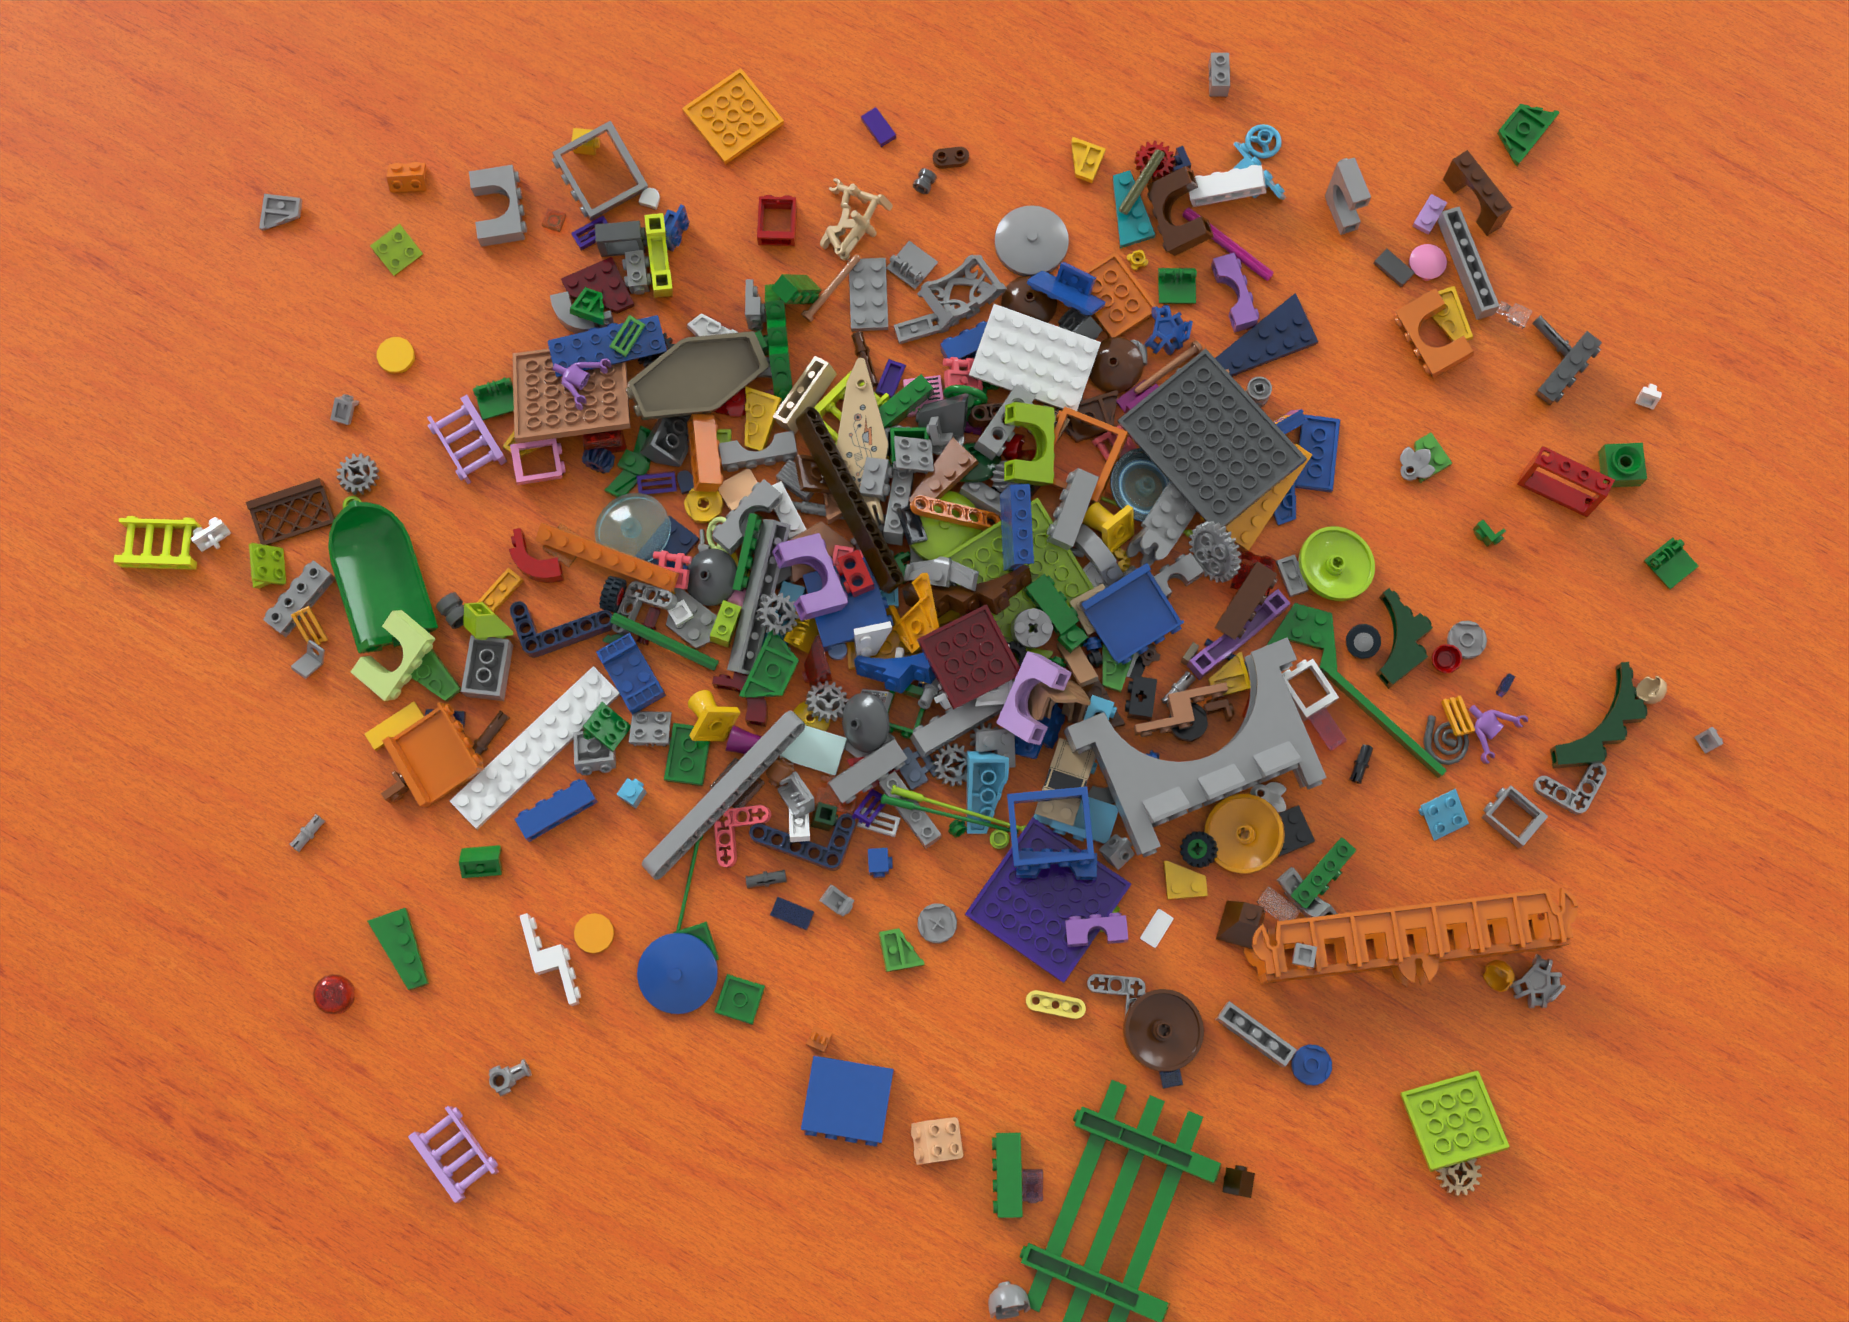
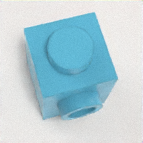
M627 778L618 791L617 796L632 807L637 808L647 792L643 788V783L635 778L633 781Z

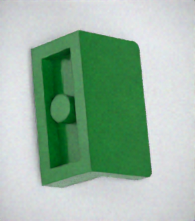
M501 846L462 848L459 858L462 878L502 875L500 861Z

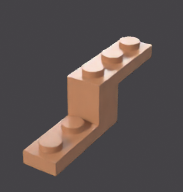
M1227 683L1168 694L1167 701L1171 718L1136 724L1134 726L1135 736L1147 737L1151 736L1152 732L1155 731L1167 733L1172 731L1171 728L1179 727V729L1190 728V724H1193L1195 721L1190 701L1193 700V703L1202 702L1205 700V697L1212 696V699L1221 698L1228 691Z

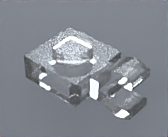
M1501 301L1496 313L1507 315V322L1523 329L1532 310L1518 303H1515L1512 307L1506 302Z

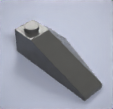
M1073 307L1058 321L1060 328L1094 340L1103 331L1090 315H1083Z
M691 415L658 419L640 453L654 463L680 467L688 452L687 422Z

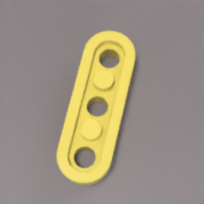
M1038 990L1031 991L1026 997L1027 1007L1036 1012L1079 1019L1086 1011L1084 1002L1078 998ZM1037 997L1040 1001L1039 1004H1033L1032 999ZM1052 1002H1058L1059 1008L1054 1009ZM1072 1006H1078L1079 1011L1074 1013L1071 1009Z

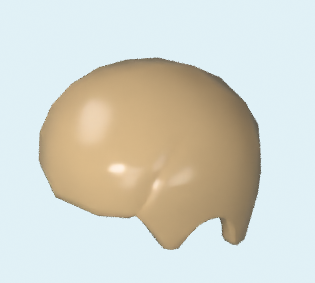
M1655 676V679L1645 677L1636 687V696L1639 699H1643V702L1646 704H1656L1665 697L1667 683L1659 676Z

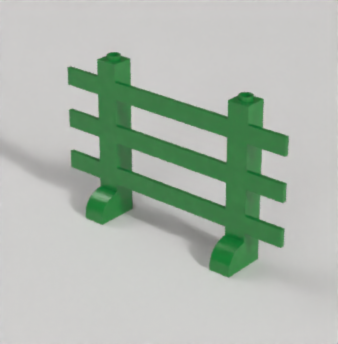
M1111 1080L1099 1113L1083 1106L1081 1110L1077 1109L1073 1121L1076 1122L1074 1126L1091 1134L1045 1250L1028 1243L1027 1247L1023 1246L1019 1256L1022 1258V1264L1037 1270L1028 1293L1031 1309L1040 1312L1052 1278L1055 1277L1076 1286L1062 1322H1081L1091 1294L1115 1303L1108 1322H1126L1130 1310L1157 1322L1164 1321L1170 1303L1138 1289L1182 1173L1186 1172L1212 1185L1216 1183L1222 1167L1221 1163L1191 1151L1203 1116L1188 1111L1176 1143H1170L1153 1136L1165 1101L1154 1096H1149L1137 1129L1114 1120L1127 1088L1126 1085ZM1108 1140L1129 1150L1084 1266H1081L1061 1257L1104 1144ZM1147 1156L1166 1164L1167 1167L1123 1283L1100 1274V1270L1143 1158Z

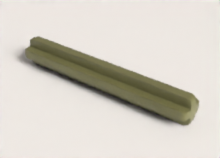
M1157 149L1119 207V211L1122 214L1127 215L1162 161L1165 154L1163 151Z

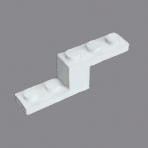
M527 913L520 915L535 973L540 975L559 969L569 1005L580 1004L579 998H581L579 987H575L573 979H576L573 967L570 968L568 960L571 957L568 948H564L560 944L540 950L542 942L539 936L536 937L534 929H537L535 918H531Z

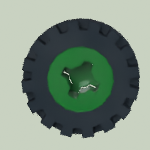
M1198 831L1187 834L1186 838H1183V843L1180 845V853L1187 864L1203 868L1209 866L1210 863L1214 862V858H1217V843L1209 834Z

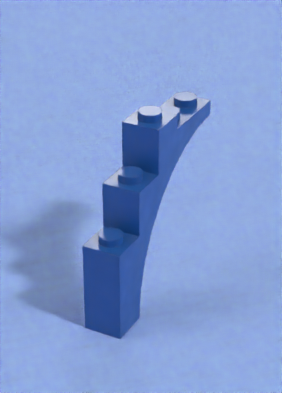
M924 653L888 659L858 655L854 659L857 675L884 682L885 689L898 693H903L913 680L931 684L936 679Z

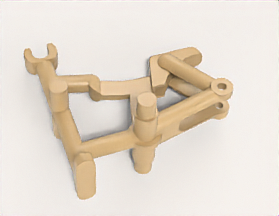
M835 178L833 181L837 186L835 188L829 187V190L833 194L843 192L841 201L842 215L838 226H828L820 241V245L823 249H826L832 243L835 253L842 260L846 261L850 257V252L865 232L871 237L876 236L877 232L870 224V219L877 205L880 204L889 211L893 205L882 194L876 196L861 191L855 184H851L849 187L845 186L839 179ZM850 195L857 197L863 204L870 201L864 216L857 211H852L851 217L853 219H849L851 207L848 205ZM845 228L852 229L841 243L839 236L845 234Z

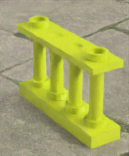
M852 370L814 407L822 419L827 412H831L841 421L842 412L836 407V403L840 399H844L846 384ZM874 392L878 408L889 400V394L885 393L880 398ZM823 421L832 439L836 442L835 445H837L838 433Z
M135 516L119 518V522L127 527L124 553L122 555H114V563L119 567L196 570L197 562L189 555L192 529L201 527L195 519L188 517L183 518V520L138 519ZM135 528H146L144 549L141 556L132 554ZM154 528H165L163 550L160 556H153L151 554ZM173 529H184L182 550L179 557L170 555Z

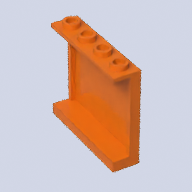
M438 702L437 705L439 707L395 737L388 736L382 740L421 807L428 808L485 769L482 765L483 759L472 748L474 746L473 742L469 737L465 736L463 725L455 719L453 708L449 704Z

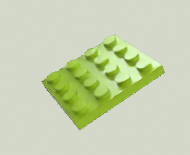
M1479 1071L1404 1091L1400 1094L1430 1172L1508 1150L1510 1147Z

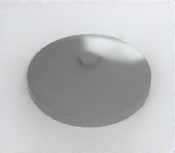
M1023 206L1014 209L1000 221L996 229V254L1001 263L1017 275L1034 276L1040 271L1050 273L1063 262L1067 254L1069 237L1066 226L1058 215L1044 207Z

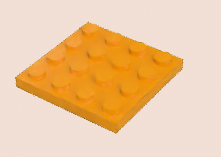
M741 68L682 108L683 113L725 165L784 125V120Z

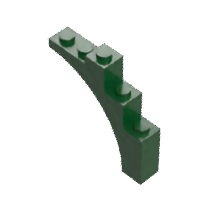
M1621 662L1615 667V694L1610 709L1603 721L1587 736L1571 743L1555 745L1550 749L1553 768L1603 763L1607 757V751L1603 745L1618 744L1626 740L1627 728L1623 724L1638 723L1646 719L1647 706L1644 705L1643 699L1635 700L1637 692L1632 683L1633 669L1630 667L1629 662Z

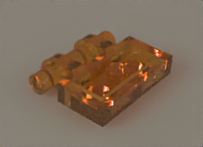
M822 775L820 782L826 783L827 788L819 787L815 806L818 802L838 807L837 812L853 815L858 795L855 794L856 798L848 804L846 802L841 803L828 785V782L835 778L836 775Z

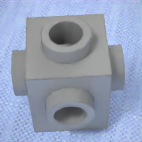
M1117 834L1099 849L1106 861L1117 870L1135 855L1131 849L1132 843L1126 837L1121 838Z

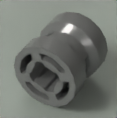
M922 168L918 173L919 178L913 183V188L922 194H929L931 184L936 181L937 176L932 171Z

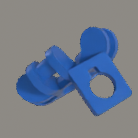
M1164 305L1162 308L1152 307L1151 312L1152 317L1155 319L1153 334L1146 340L1144 346L1152 348L1155 354L1164 346L1165 352L1171 355L1175 349H1181L1183 343L1189 339L1193 321L1183 322L1180 317L1182 315L1181 312L1172 316L1168 305ZM1156 336L1161 339L1159 343L1154 341Z

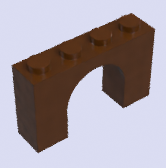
M1468 150L1452 159L1443 181L1453 193L1466 185L1472 189L1481 206V213L1476 223L1488 236L1502 227L1513 207Z
M1184 166L1147 185L1149 191L1147 195L1153 204L1154 209H1152V212L1159 225L1157 228L1163 237L1164 242L1162 244L1166 252L1176 256L1214 237L1209 220L1202 216L1180 226H1175L1171 220V208L1174 202L1180 196L1198 188L1193 170Z

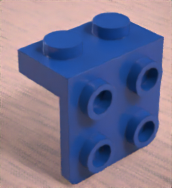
M682 204L677 212L668 209L664 216L667 250L672 252L676 246L680 245L681 235L683 231L688 229L690 223L686 208Z

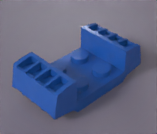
M630 632L596 651L632 715L666 696Z

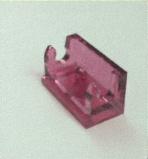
M1326 708L1309 717V720L1330 751L1347 742V739Z

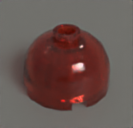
M337 974L327 975L321 978L314 986L313 1000L318 1009L324 1013L341 1014L347 1011L353 1004L355 989L351 981L346 977Z

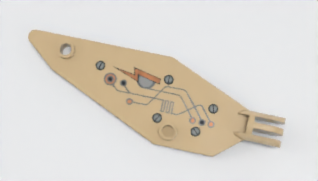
M863 358L856 360L846 384L836 445L859 491L866 457L886 459L888 451V440L867 365ZM862 496L877 526H879L875 510L878 511L882 525L885 524L880 498Z

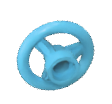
M1260 124L1248 131L1245 137V144L1249 147L1250 153L1253 156L1270 158L1280 150L1282 140L1279 132L1274 127ZM1256 131H1259L1257 136H1253ZM1275 136L1276 145L1274 149L1270 151L1268 145L1271 142L1272 137ZM1251 142L1258 143L1264 153L1256 151L1252 147Z

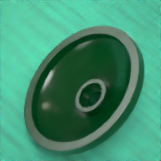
M976 442L964 443L962 446L977 459L979 464L960 481L975 483L993 477L992 471H996L995 465L1000 463L1001 456L996 455L993 460H990L973 448Z

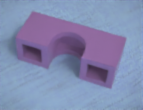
M1111 913L1109 917H1101L1100 914L1090 915L1089 919L1073 916L1069 917V920H1065L1067 947L1088 946L1087 935L1093 929L1104 931L1108 944L1128 942L1126 915L1121 916V913Z

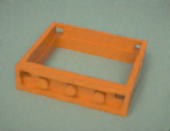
M1064 406L1063 411H1059L1056 416L1057 424L1054 428V447L1068 416L1117 435V439L1090 500L1092 503H1100L1110 480L1112 469L1118 461L1129 436L1128 432ZM1054 478L1053 484L1049 485L1064 490L1068 484Z

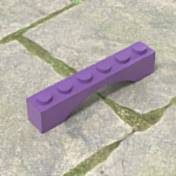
M1279 589L1275 590L1266 598L1262 606L1258 605L1254 611L1257 614L1251 622H1246L1244 626L1246 631L1240 639L1237 637L1236 640H1233L1225 634L1189 660L1187 667L1201 680L1289 607L1290 602Z

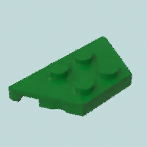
M1519 104L1499 129L1497 134L1517 167L1560 113L1559 111H1543V108Z
M773 630L768 633L739 696L741 698L780 697L784 695L799 660L778 634L773 635Z

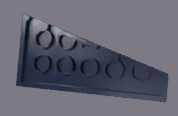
M1295 293L1215 359L1225 370L1229 369L1231 376H1235L1314 346L1318 343V340Z

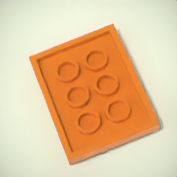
M1116 252L1084 271L1096 277L1091 295L1106 302L1105 306L1094 313L1093 316L1109 338L1120 337L1152 316L1151 311L1152 307H1156L1155 303Z

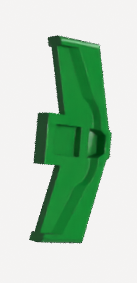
M640 425L634 451L625 450L617 464L618 468L623 469V471L604 489L606 493L622 500L637 484V475L647 474L650 469L651 460L641 454L640 451L651 432L650 429Z

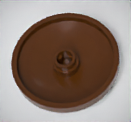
M1158 989L1141 995L1131 1004L1124 1019L1123 1034L1129 1052L1141 1065L1151 1070L1165 1072L1180 1069L1196 1057L1203 1042L1204 1026L1197 1007L1189 998L1173 990Z

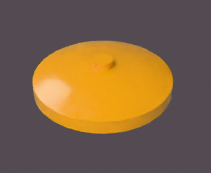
M1237 794L1219 802L1210 812L1204 833L1212 836L1217 843V858H1214V860L1223 868L1240 874L1255 873L1272 864L1281 852L1285 837L1284 824L1278 811L1268 801L1251 794Z

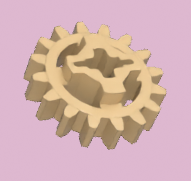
M1477 1159L1466 1161L1471 1170L1465 1166V1162L1435 1170L1440 1172V1176H1437L1436 1180L1443 1181L1440 1187L1447 1186L1446 1192L1451 1193L1454 1190V1195L1459 1196L1460 1191L1463 1195L1468 1194L1467 1189L1474 1191L1473 1184H1480L1476 1178L1482 1177V1174L1477 1173L1481 1166H1475L1474 1164ZM1459 1169V1171H1462V1175L1458 1176L1455 1174V1170ZM1446 1175L1450 1177L1452 1184L1448 1181ZM1470 1178L1469 1182L1464 1185V1181Z

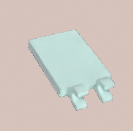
M805 726L803 732L786 748L780 757L787 758L793 763L836 776L847 738Z

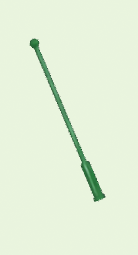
M883 794L881 798V804H889L909 810L917 809L1011 832L1010 828L918 806L914 802L890 797L886 794Z
M703 836L695 843L676 931L681 929L698 847Z

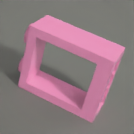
M556 438L510 445L517 485L563 478L562 473L566 472L564 461L560 462L559 454H562L561 443H557ZM552 445L556 471L523 476L519 450Z

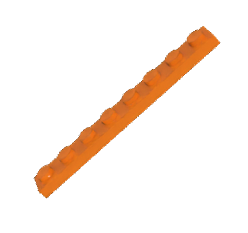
M540 523L535 541L674 592L679 576L678 572L546 523Z

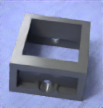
M640 221L595 224L596 244L601 257L625 255V252L643 250L646 253L645 246H648L645 227H641Z

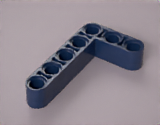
M518 601L510 607V613L521 646L525 653L532 658L612 630L613 624L610 621L613 615L608 610H601L538 633L531 612L525 603ZM519 609H525L522 615H516ZM603 618H610L609 623L601 624ZM592 624L590 630H583L584 625ZM531 626L529 632L522 633L524 627ZM572 630L573 635L568 638L565 637V633ZM555 637V641L552 644H546L548 638ZM531 644H537L535 650H528V647Z
M842 814L836 823L827 848L810 841L790 842V834L759 823L754 824L750 828L749 834L751 839L759 845L830 871H836L842 866L856 829V822L852 815ZM846 819L851 820L852 826L850 828H843L841 826L842 822ZM758 829L764 831V835L761 838L754 837V832ZM781 836L783 841L779 845H774L772 843L773 838ZM837 838L845 839V844L842 847H837L834 844ZM799 843L801 844V849L793 852L791 851V845ZM814 849L820 852V855L815 859L809 857L810 851ZM831 856L838 858L836 865H829L827 863Z

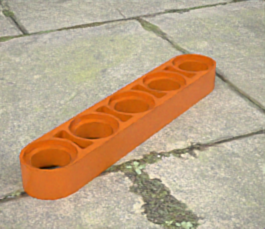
M922 495L916 496L910 503V509L916 515L984 531L991 527L987 522V518L993 519L995 524L1001 521L1000 517L993 512ZM916 501L921 502L924 505V509H919L916 506ZM934 506H939L942 513L935 512ZM952 510L958 511L959 514H960V517H959V518L954 517V516L952 515V512H951V511H952ZM969 514L975 515L977 522L972 521Z

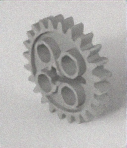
M1206 521L1196 526L1192 530L1193 534L1189 536L1192 539L1189 541V544L1193 547L1189 551L1194 553L1193 557L1204 570V577L1210 576V580L1215 579L1217 583L1220 581L1223 583L1234 578L1238 574L1237 570L1241 569L1239 563L1242 560L1238 558L1241 555L1237 551L1239 545L1234 544L1236 538L1230 537L1231 531L1227 533L1225 526L1221 528L1220 523L1215 524L1214 521Z

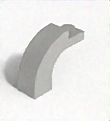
M568 291L550 295L551 304L558 320L566 329L575 334L586 332L594 327L603 328L608 324L614 323L611 311L604 312V325L571 315L570 307L572 306V300Z
M1081 524L1074 547L1090 560L1106 585L1110 586L1124 576V573L1116 563V558L1103 541L1088 526Z
M1290 867L1277 879L1285 891L1284 894L1306 918L1337 914L1330 904L1324 902L1318 896L1306 909L1291 898V894L1303 882L1295 868Z

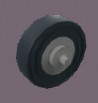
M1358 624L1348 632L1346 646L1354 657L1360 659L1370 658L1379 651L1381 636L1373 626Z

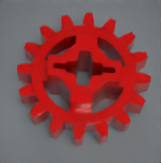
M1154 140L1152 145L1146 142V147L1141 145L1140 151L1136 152L1135 169L1140 170L1141 174L1154 152L1159 149L1165 153V157H1163L1151 177L1153 181L1156 180V177L1162 178L1163 174L1168 175L1174 167V152H1168L1170 146L1163 147V142L1157 145L1156 140Z

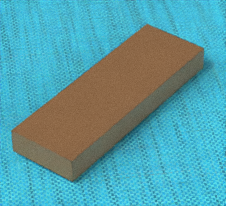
M1060 642L1056 643L1058 651L1080 687L1099 681L1098 675L1080 646L1072 653H1069Z

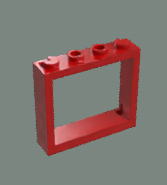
M1542 446L1524 468L1517 485L1588 517L1607 497L1614 479ZM1547 452L1549 453V455L1547 457L1545 455H1542V453ZM1540 467L1582 488H1585L1595 493L1596 495L1594 497L1589 496L1575 488H1572L1558 480H1555L1541 472L1536 471V469ZM1585 500H1587V501H1589L1590 503L1587 505V504H1585L1584 502H1585Z

